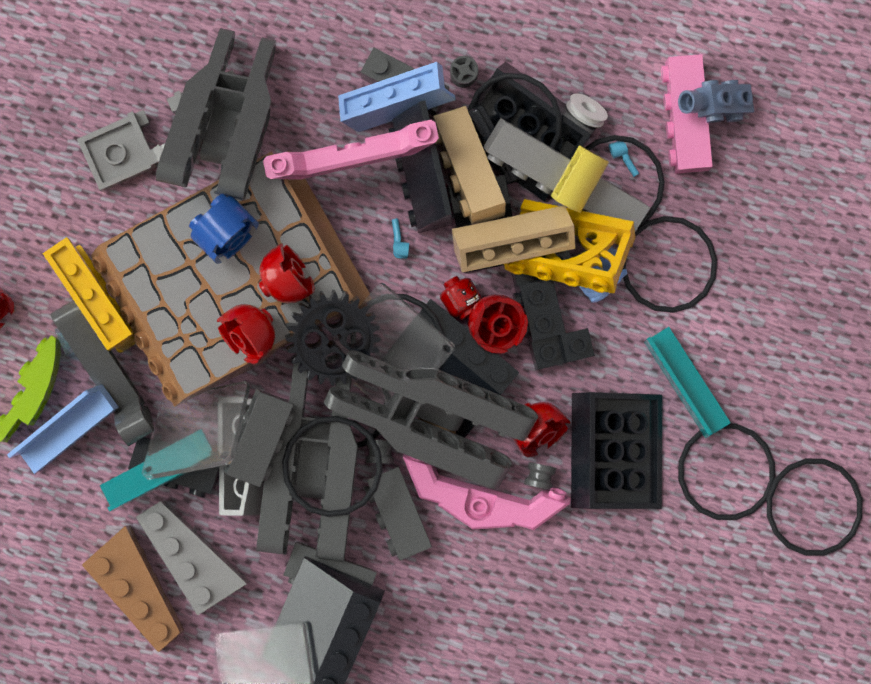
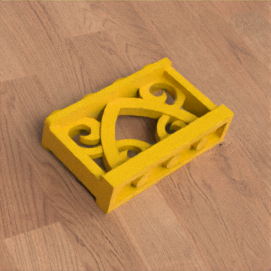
M524 199L520 207V215L559 206ZM566 208L574 224V233L578 236L580 244L587 250L586 252L565 260H561L555 253L504 264L505 270L516 275L535 276L544 281L553 280L572 287L581 286L599 293H615L630 247L633 246L635 240L634 221L585 211L579 213ZM586 238L594 239L592 240L593 244L589 243ZM613 244H619L615 256L608 252ZM600 257L610 262L611 267L608 271L593 268L594 266H599L603 269Z
M66 237L42 253L107 351L116 348L119 353H123L136 344L130 325L126 324L120 315L119 305L115 298H111L108 294L104 278L95 270L92 260L82 246L78 245L75 247L71 240Z

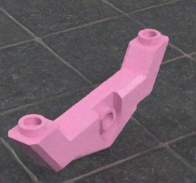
M427 120L410 124L400 131L365 138V143L363 144L356 142L347 144L344 148L332 145L305 152H283L266 156L263 164L266 177L270 179H306L414 155L434 144L439 137L436 122Z
M403 455L419 498L438 503L439 507L471 529L506 528L517 525L535 530L571 502V497L567 496V493L559 488L542 490L532 499L528 500L439 475L435 466L408 455Z

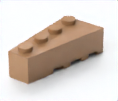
M127 525L87 559L82 566L157 652H160L180 635L184 628L163 591L158 577L147 560V556L140 546L131 525Z

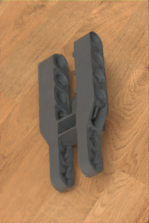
M220 28L208 64L185 84L158 163L156 181L186 188L201 147L200 160L221 165L217 191H214V194H224L226 197L231 196L235 199L245 200L271 116V98L266 82L275 56L276 40L261 38L249 77L225 72L234 46L235 31Z
M353 350L348 352L342 364L343 369L352 376L394 392L388 406L340 387H331L324 400V404L330 410L376 428L396 451L491 489H498L512 464L509 457L499 451L420 419L451 431H457L465 418L472 421V424L475 426L480 424L497 431L502 437L507 435L521 441L527 439L538 419L537 413L530 407L436 368L400 369Z
M301 362L293 365L289 401L293 404L294 416L288 427L284 426L281 437H283L281 449L278 454L273 453L269 463L272 465V470L268 480L264 481L256 546L257 552L282 555L287 553L294 499L284 483L282 460L287 443L297 430L316 419L304 417L308 369L299 373L297 368ZM351 375L346 376V384H343L340 378H336L335 387L351 391ZM332 411L331 416H340L348 419V417ZM339 422L319 423L303 432L292 446L288 460L289 479L298 496L320 499L321 509L342 510L351 506L358 445L350 425ZM350 514L332 517L321 515L317 530L316 559L344 562Z

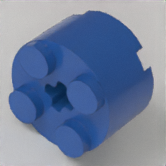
M224 194L217 196L211 203L212 208L204 215H197L189 224V227L192 229L191 239L216 264L222 263L219 259L220 257L225 256L229 259L240 251L252 238V235L249 233L252 226L256 230L259 226V222L235 198L231 196L226 197Z

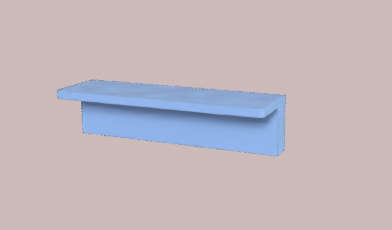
M434 62L339 95L340 121L355 131L360 132L391 122L392 119L418 102L426 101L427 109L454 101L455 95L445 89L443 66L438 62Z
M102 384L90 388L14 448L7 456L10 459L20 454L35 474L45 468L119 407Z

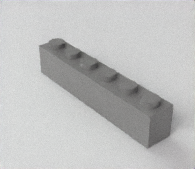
M500 118L483 146L489 153L487 156L489 160L501 167L504 162L512 166L513 170L511 172L525 181L528 177L536 180V187L549 195L554 191L571 161L570 158ZM601 177L583 209H585V212L634 221V230L636 232L650 207Z

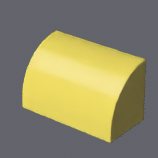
M579 145L551 197L562 205L581 213L609 161Z

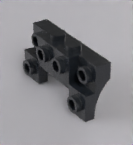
M569 250L555 253L561 260L571 258ZM511 273L516 293L512 294L513 299L520 303L528 319L527 332L524 338L527 337L535 370L595 356L588 328L566 333L553 280L544 281L535 276Z

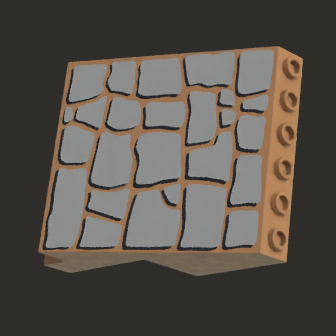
M272 151L257 159L245 200L236 199L259 222L257 230L252 226L249 231L252 238L231 258L227 259L225 256L219 258L222 263L216 264L191 239L192 229L189 227L190 222L197 215H204L212 208V201L219 196L214 194V191H217L219 180L98 245L91 254L92 264L95 270L103 276L108 294L111 298H115L120 307V315L126 324L130 325L134 333L135 343L140 349H143L148 358L150 370L154 375L158 376L162 383L165 397L173 403L174 407L259 366L279 348L292 343L285 340L286 334L293 333L286 325L287 323H296L291 313L301 314L302 311L299 303L301 302L308 307L310 305L309 297L297 303L284 304L278 302L272 296H265L259 287V282L262 281L259 274L261 261L269 251L279 244L283 243V247L285 245L290 246L303 261L306 268H302L305 278L311 276L315 292L311 296L316 301L320 300V291H323L326 298H330L332 290L336 291L338 298H341L344 291H347L349 301L358 296L360 299L358 307L373 299L306 179H270L266 177L263 160L266 156L274 155ZM248 304L259 309L263 308L273 318L275 342L269 353L256 364L244 361L247 356L240 349L239 353L235 354L219 333L218 327L222 323L217 322V319L236 305ZM336 311L329 313L326 321L332 323L340 319L341 313ZM318 319L314 321V323L320 328L325 326Z

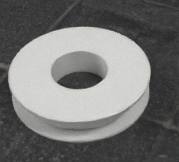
M572 94L570 100L566 103L568 111L577 120L588 126L601 127L608 118L606 110L597 101L586 95Z

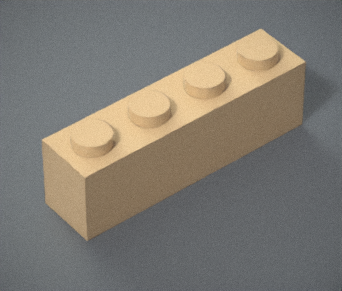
M466 106L433 116L439 137L435 144H439L442 152L439 154L444 169L449 168L452 176H449L452 190L454 193L459 192L462 199L459 201V206L463 217H469L471 224L474 225L505 216V200Z
M565 206L452 229L454 252L462 273L576 249L574 224Z

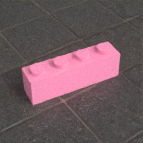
M702 54L668 57L665 66H661L662 83H667L668 91L667 94L663 95L664 110L670 113V121L666 122L667 139L672 138L673 149L668 151L669 166H674L675 174L709 171L712 168L709 123H707L706 117L698 118V113L685 114L681 112L678 106V98L681 92L701 88V83L705 82Z

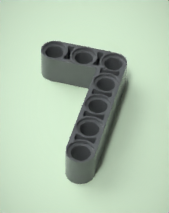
M72 300L52 312L50 315L53 322L95 385L102 384L119 408L114 411L115 427L127 446L152 433L154 425L149 407L144 406L146 402L113 352L111 350L107 351L75 301Z

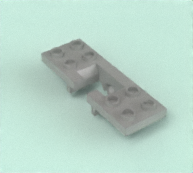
M180 91L175 92V96L167 99L173 114L176 113L182 96ZM144 110L137 113L132 111L127 114L128 117L77 139L101 192L158 167L165 143L162 145L158 144L153 149H150L141 129L150 125Z

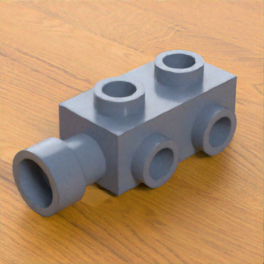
M718 80L705 81L701 83V88L685 90L681 92L678 98V106L681 112L685 114L698 113V118L706 117L707 123L723 121L724 117H726V122L744 120L743 115L754 112L751 84H739L738 80L724 81L719 84Z

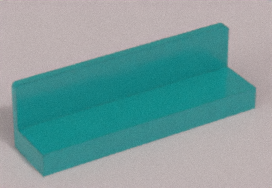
M670 327L645 340L644 343L705 439L731 423Z
M202 431L101 484L100 487L110 505L107 507L109 512L115 511L215 459L217 455L206 433Z

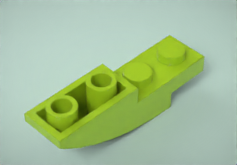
M56 336L45 337L37 346L36 352L38 354L32 362L27 361L20 369L19 375L21 377L17 382L26 389L24 392L21 390L15 395L11 401L13 407L9 413L0 416V442H8L22 422L34 426L43 412L54 388L59 370L61 340Z

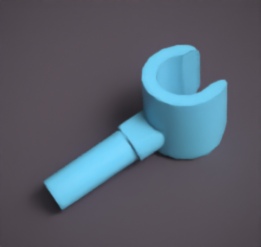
M621 141L609 144L608 147L612 158L615 159L622 156L623 162L632 176L638 175L639 172L628 155L627 145Z
M392 219L394 233L393 254L396 258L407 259L409 243L401 242L399 219Z

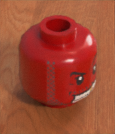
M458 276L443 284L445 290L440 294V299L453 318L460 317L461 320L468 318L474 305L482 299L470 278L460 280Z

